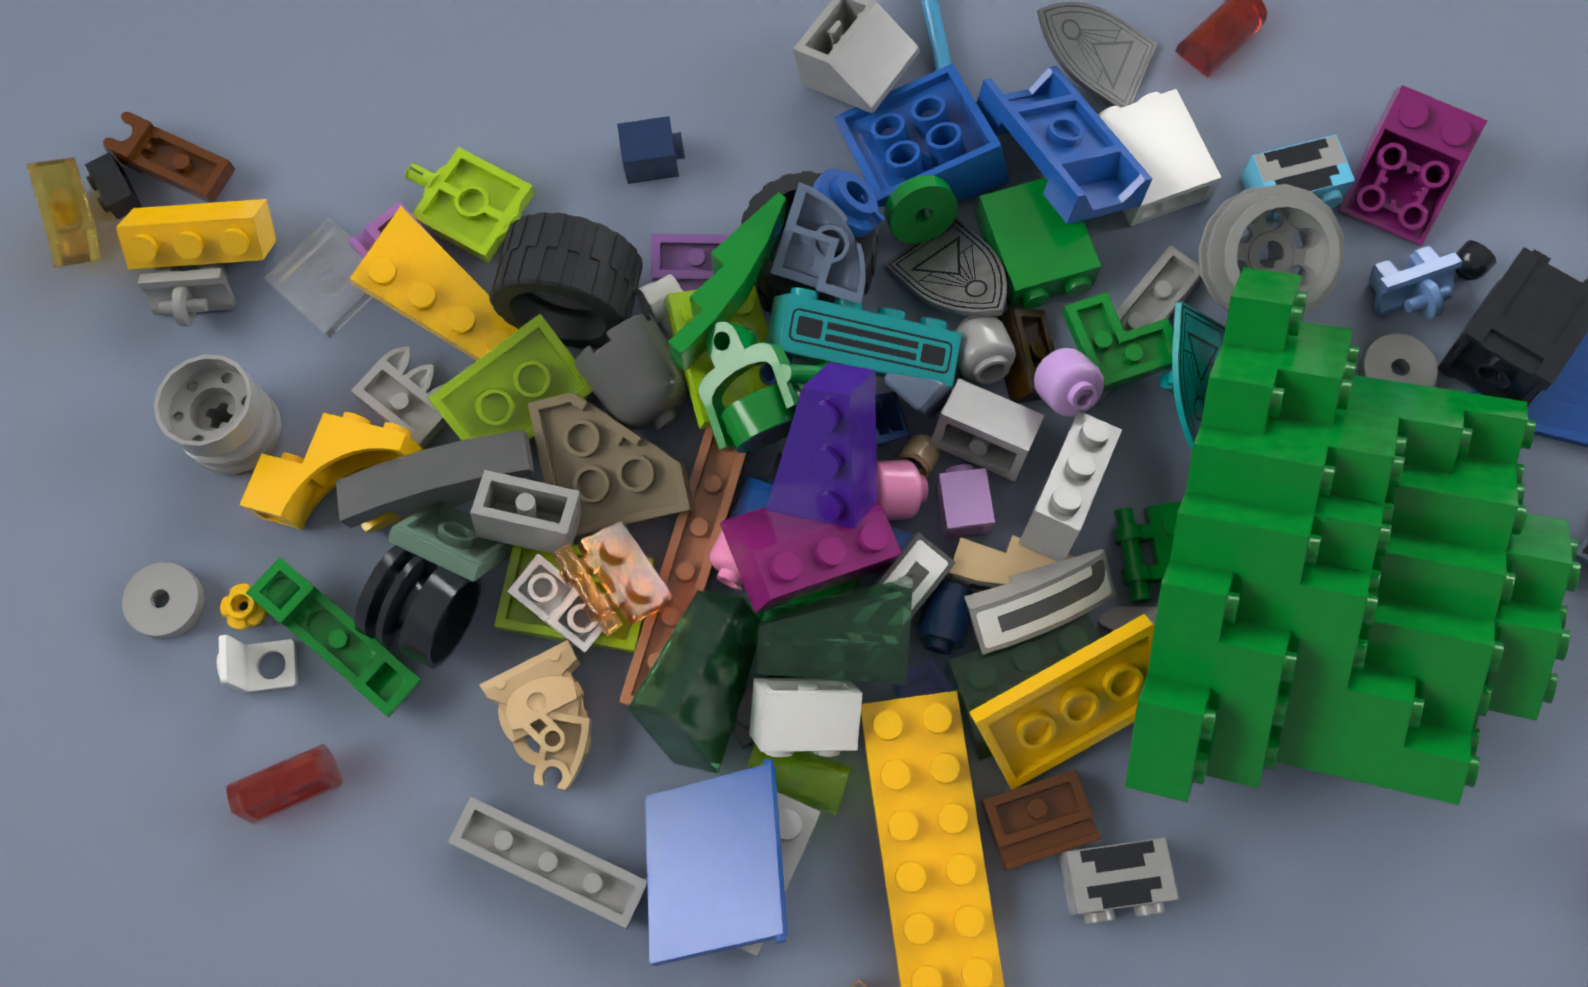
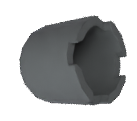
M643 313L636 315L606 332L611 341L603 345L596 352L589 345L575 359L574 366L609 414L630 429L644 430L654 425L658 431H661L681 417L677 409L686 401L689 395L685 374L671 359L668 340L651 314L646 318Z

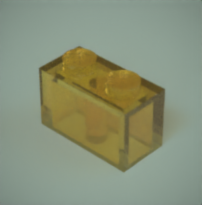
M75 157L28 163L27 169L33 197L54 268L102 260L95 222Z

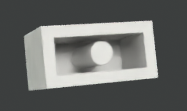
M754 678L749 735L761 752L772 757H789L793 755V751H811L819 756L834 757L840 755L841 751L857 750L863 693L848 678Z

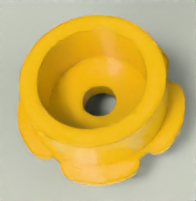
M247 583L232 587L229 591V596L224 597L220 605L221 615L228 619L227 624L238 630L258 626L265 620L268 614L266 610L246 594L251 588ZM243 602L248 603V607L245 610L240 609V605Z

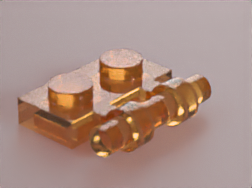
M622 521L582 539L578 549L584 558H578L570 545L559 548L553 554L562 568L559 573L568 587L574 586L586 604L583 608L584 612L591 622H598L606 635L614 633L623 625L615 613L618 610L621 611L629 625H632L666 608L674 598ZM596 575L608 593L602 594L591 577Z

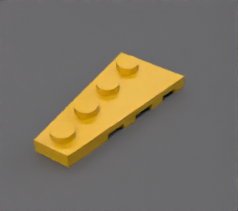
M402 206L397 210L350 277L352 285L476 361L518 330L516 327L505 322L493 309L494 306L490 303V296Z

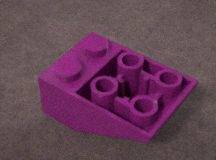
M1401 85L1393 91L1354 173L1355 182L1344 196L1338 211L1422 246L1488 120Z

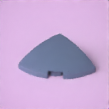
M799 182L771 273L815 287L817 291L861 304L866 280L865 260L861 244L856 243L853 233L846 223L848 218L844 212L823 193Z

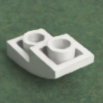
M537 554L506 590L508 594L584 653L616 615L582 586L575 584L540 554Z

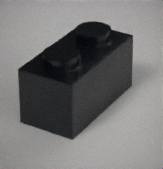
M110 152L85 164L90 174L86 176V179L93 190L99 192L100 197L97 200L106 213L110 211L117 219L126 216L133 208L143 207L122 165Z

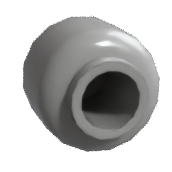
M969 316L961 321L955 329L956 332L962 333L957 358V366L961 375L969 381L980 384H992L1004 378L1008 374L1016 356L1014 345L1004 324L992 316Z

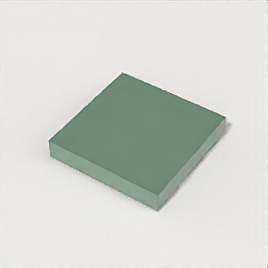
M438 502L393 525L388 538V542L472 582L509 558L513 547L511 544L476 537L471 515L452 508L443 502Z

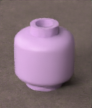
M1061 348L1051 352L1041 361L1034 375V387L1040 398L1054 412L1064 417H1076L1078 411L1086 413L1098 402L1104 389V377L1099 368L1083 353L1074 348Z

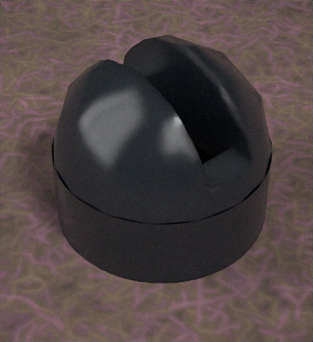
M1468 240L1456 253L1462 260V264L1455 272L1459 277L1466 280L1478 279L1486 275L1496 264V257L1483 244Z

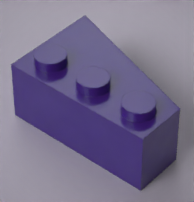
M828 362L802 387L766 511L855 529L878 501L874 369Z

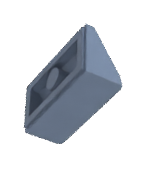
M891 373L884 377L885 383L928 418H934L946 404L952 392L944 383L936 380Z

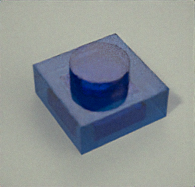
M933 657L889 682L899 699L953 691Z

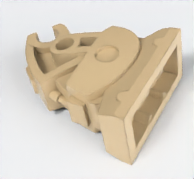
M569 640L479 684L486 697L494 704L499 705L498 714L501 727L506 736L512 741L517 754L527 763L536 766L534 783L545 787L547 771L552 768H558L562 772V780L558 784L557 789L568 791L578 776L586 755L590 753L593 739L591 737L592 720L588 718L587 710H585L583 698L586 696L580 683L575 681L572 673L581 663ZM532 737L540 745L539 753L533 751L528 746L527 739Z

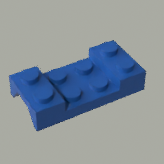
M1057 66L1048 67L1029 89L1003 94L992 79L983 80L976 102L995 135L1000 136L1011 133L1047 178L1048 182L1043 195L1066 224L1141 206L1153 178Z

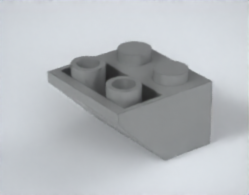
M831 0L793 48L803 86L872 114L920 53L919 46L873 0Z

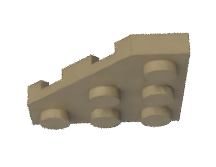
M571 392L528 403L544 483L580 491L582 516L575 537L695 510L685 464L580 395Z

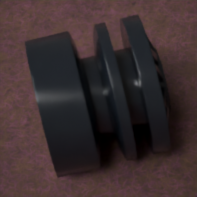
M395 545L378 562L364 585L356 607L354 617L355 630L371 639L376 637L378 642L387 647L399 642L401 653L434 669L440 666L453 653L467 631L478 606L481 594V580L478 578L472 582L441 566L438 568L437 564Z

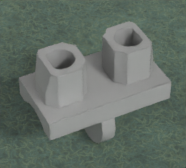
M223 263L198 265L197 270L184 271L182 266L155 268L153 273L139 274L137 282L140 290H143L148 297L152 313L154 315L173 314L175 321L181 327L192 326L195 321L196 312L234 309L236 302L228 284V273Z

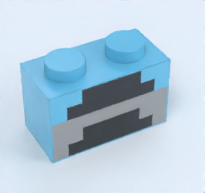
M1337 135L1252 155L1240 176L1245 189L1288 184L1313 192L1331 209L1343 201V197L1355 182ZM1272 211L1266 217V220L1274 218L1275 221L1280 222V216L1276 211Z

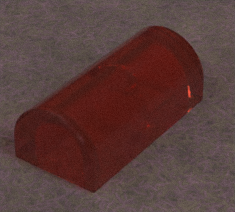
M1225 0L1178 44L1175 52L1208 78L1264 25L1267 19L1265 4L1262 0Z
M320 744L228 784L226 792L231 813L253 824L339 787L343 781L332 753L325 744Z

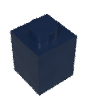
M670 116L617 124L627 184L679 177L677 160L685 159L681 132L672 133Z

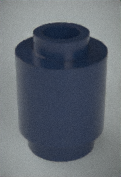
M942 580L927 598L916 636L924 641L923 648L942 655H951L952 649L963 648L971 619L964 596L972 594L973 591L970 588L955 582Z

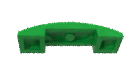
M281 557L246 592L272 617L286 626L349 681L352 687L387 717L394 713L422 681L384 645L378 642L376 638L371 639L356 631L353 618Z

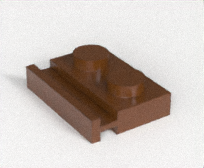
M1076 769L980 801L996 848L999 850L1004 871L1101 839L1100 833L1097 832L1094 824L1093 814Z

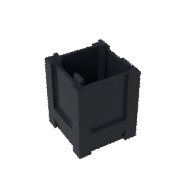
M1523 247L1501 280H1498L1442 359L1438 365V371L1450 378L1458 379L1483 395L1525 401L1528 408L1533 399L1542 390L1546 391L1553 384L1588 332V279L1586 278L1582 283L1548 264L1551 260L1548 256L1535 249L1531 251Z

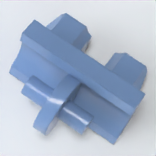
M1430 246L1415 250L1409 256L1406 270L1400 271L1390 260L1375 264L1372 267L1369 283L1376 293L1372 309L1379 318L1404 309L1408 313L1418 310L1428 320L1441 316L1444 311V301L1453 296V276L1455 270L1461 267L1462 260L1455 252L1441 257Z

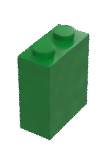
M1046 177L979 196L975 218L984 241L996 252L1004 267L1007 280L1006 302L1009 308L1022 305L1026 309L1035 308L1047 302L1050 297L1064 293L1067 296L1080 295L1094 285L1101 268L1084 221L1066 224L1043 195L1048 182Z

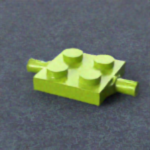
M460 147L457 148L447 164L435 173L417 165L415 162L409 165L411 169L407 168L405 171V179L425 188L422 200L412 213L415 219L428 232L487 263L490 262L505 240L510 225L522 217L523 211L536 194L533 185Z

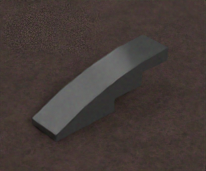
M517 430L441 445L389 460L336 481L339 521L353 528L390 511L404 518L441 501L454 508L475 499L484 470L519 478L529 476L534 473L528 433L524 430Z

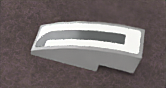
M1100 549L1009 576V584L964 597L976 639L983 655L1015 645L1071 622L1116 596L1105 551Z

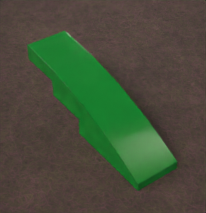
M780 192L773 196L711 252L714 275L690 296L692 316L694 318L668 341L671 359L684 372L707 349L705 343L708 330L715 323L731 321L748 298L767 265L786 220V197Z

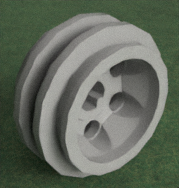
M1288 184L1247 188L1224 201L1206 223L1198 248L1200 276L1211 298L1227 312L1230 296L1243 267L1289 273L1293 266H1299L1300 271L1297 275H1302L1299 291L1308 292L1304 314L1306 315L1319 308L1334 290L1345 261L1343 231L1332 209L1313 192ZM1272 211H1276L1280 216V223L1274 229L1270 228L1266 223V217ZM1247 228L1249 233L1241 238L1245 229ZM1297 232L1301 236L1302 248H1297L1293 243V237ZM1267 247V260L1263 259L1259 262L1258 250Z

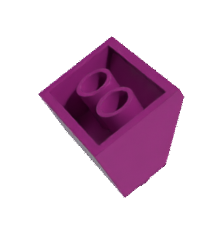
M877 503L855 529L766 511L767 507L723 520L720 523L755 613L882 570L902 555L885 511Z

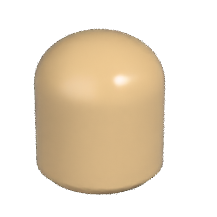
M917 434L909 438L896 460H909V458H913L919 461L924 467L918 470L919 474L924 475L927 479L940 459L941 450L930 445L932 437Z

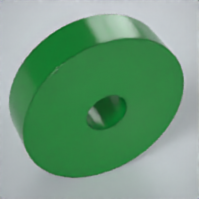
M921 175L905 181L891 193L885 204L884 216L893 235L897 239L910 244L924 243L938 237L950 227L957 215L958 202L949 184L944 179L934 175Z

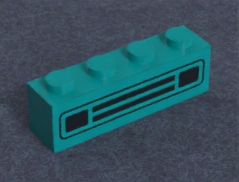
M794 287L791 288L790 293L774 297L766 343L779 344L785 354H788L791 358L812 363L827 361L874 369L875 376L882 378L891 373L936 380L944 383L948 388H952L962 333L947 330L946 321L921 317L919 323L904 320L905 312L878 308L877 313L861 310L862 302L858 304L842 298H835L834 303L818 300L819 292Z

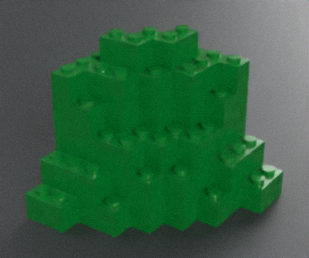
M1243 267L1230 296L1223 344L1208 378L1202 422L1193 443L1186 492L1177 512L1171 557L1161 582L1148 673L1137 702L1125 787L1188 803L1193 782L1203 785L1205 776L1259 788L1263 768L1274 771L1275 763L1277 762L1459 805L1464 786L1474 788L1478 776L1480 757L1475 756L1480 737V729L1476 728L1478 716H1486L1489 710L1537 721L1542 702L1551 704L1555 695L1557 674L1551 673L1555 659L1564 661L1569 647L1570 631L1564 630L1568 607L1562 605L1565 591L1575 592L1581 568L1580 562L1575 561L1578 540L1570 539L1568 520L1526 513V505H1522L1525 494V484H1521L1524 465L1517 464L1521 448H1531L1536 420L1528 419L1527 402L1354 375L1360 346L1350 345L1353 329L1303 322L1308 292L1299 291L1302 275Z

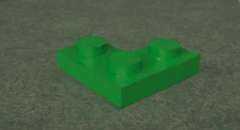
M1108 292L1064 306L1062 315L1077 350L1089 358L1099 368L1104 377L1103 391L1172 369L1174 331L1168 318L1125 332Z

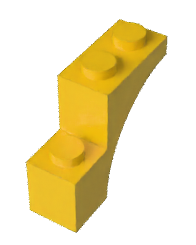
M323 412L305 458L283 452L280 458L261 453L240 506L262 520L303 530L314 508L336 487L337 480L377 464L424 449L410 437L412 433L410 430L398 424L385 422L383 427L371 425L368 419L355 413L344 412L343 416L339 417Z

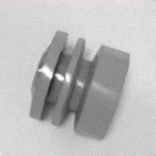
M200 355L187 359L173 368L158 386L153 404L156 423L166 437L179 448L185 450L187 455L193 458L200 466L215 474L235 475L255 468L261 453L270 455L278 444L282 429L279 408L270 396L255 383L239 363L222 355Z

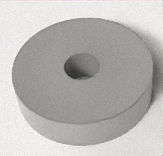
M1392 333L1376 339L1365 350L1358 364V375L1434 387L1438 376V366L1432 351L1421 340L1407 334ZM1392 365L1400 367L1403 371V376L1394 373Z
M157 562L140 569L129 580L122 596V610L129 625L148 637L160 640L176 638L189 631L199 620L205 604L204 589L199 579L189 570L171 562ZM164 594H169L168 603L164 607L159 608L158 601L160 597Z

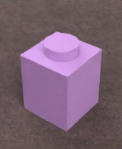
M962 464L949 467L945 470V473H940L935 488L943 539L950 540L990 535L995 519L986 468L973 469L972 465Z

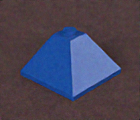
M953 63L890 91L873 114L855 107L834 117L859 170L877 198L878 207L885 206L889 196L899 185L921 175H934L944 179L952 189L957 201L973 199L1010 182L1002 145Z

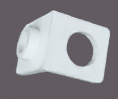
M220 635L217 671L221 684L243 694L297 686L296 642L292 639L246 645L229 635ZM272 652L282 654L285 659L283 673L277 678L265 679L259 670L263 657Z

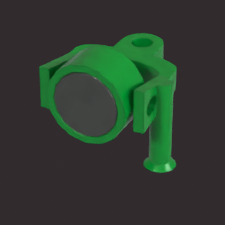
M715 323L708 330L705 343L715 368L701 381L699 395L705 406L718 449L736 450L739 453L751 452L787 437L803 387L802 384H806L828 362L819 361L815 365L790 364L783 348L779 344L758 343L757 336L752 329L742 327L738 323ZM768 362L772 366L778 385L763 388L746 395L725 408L722 403V396L736 378L757 365Z

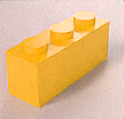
M267 199L133 208L116 226L128 270L259 261L265 259L277 241Z

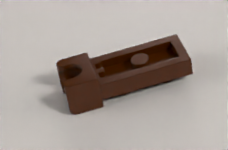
M131 112L121 114L122 121L132 127V134L123 141L106 138L103 141V146L107 153L110 152L120 164L139 173L144 172L208 203L215 202L235 171V167L229 160L158 127H154L150 121Z

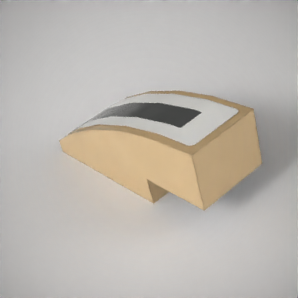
M1013 535L1005 552L960 538L953 557V561L956 563L948 572L946 581L964 585L973 592H981L1009 584V576L1058 561L1018 544L1021 538ZM1068 554L1067 557H1066V559H1069V558H1072V557H1075V556H1072V555H1069V554Z

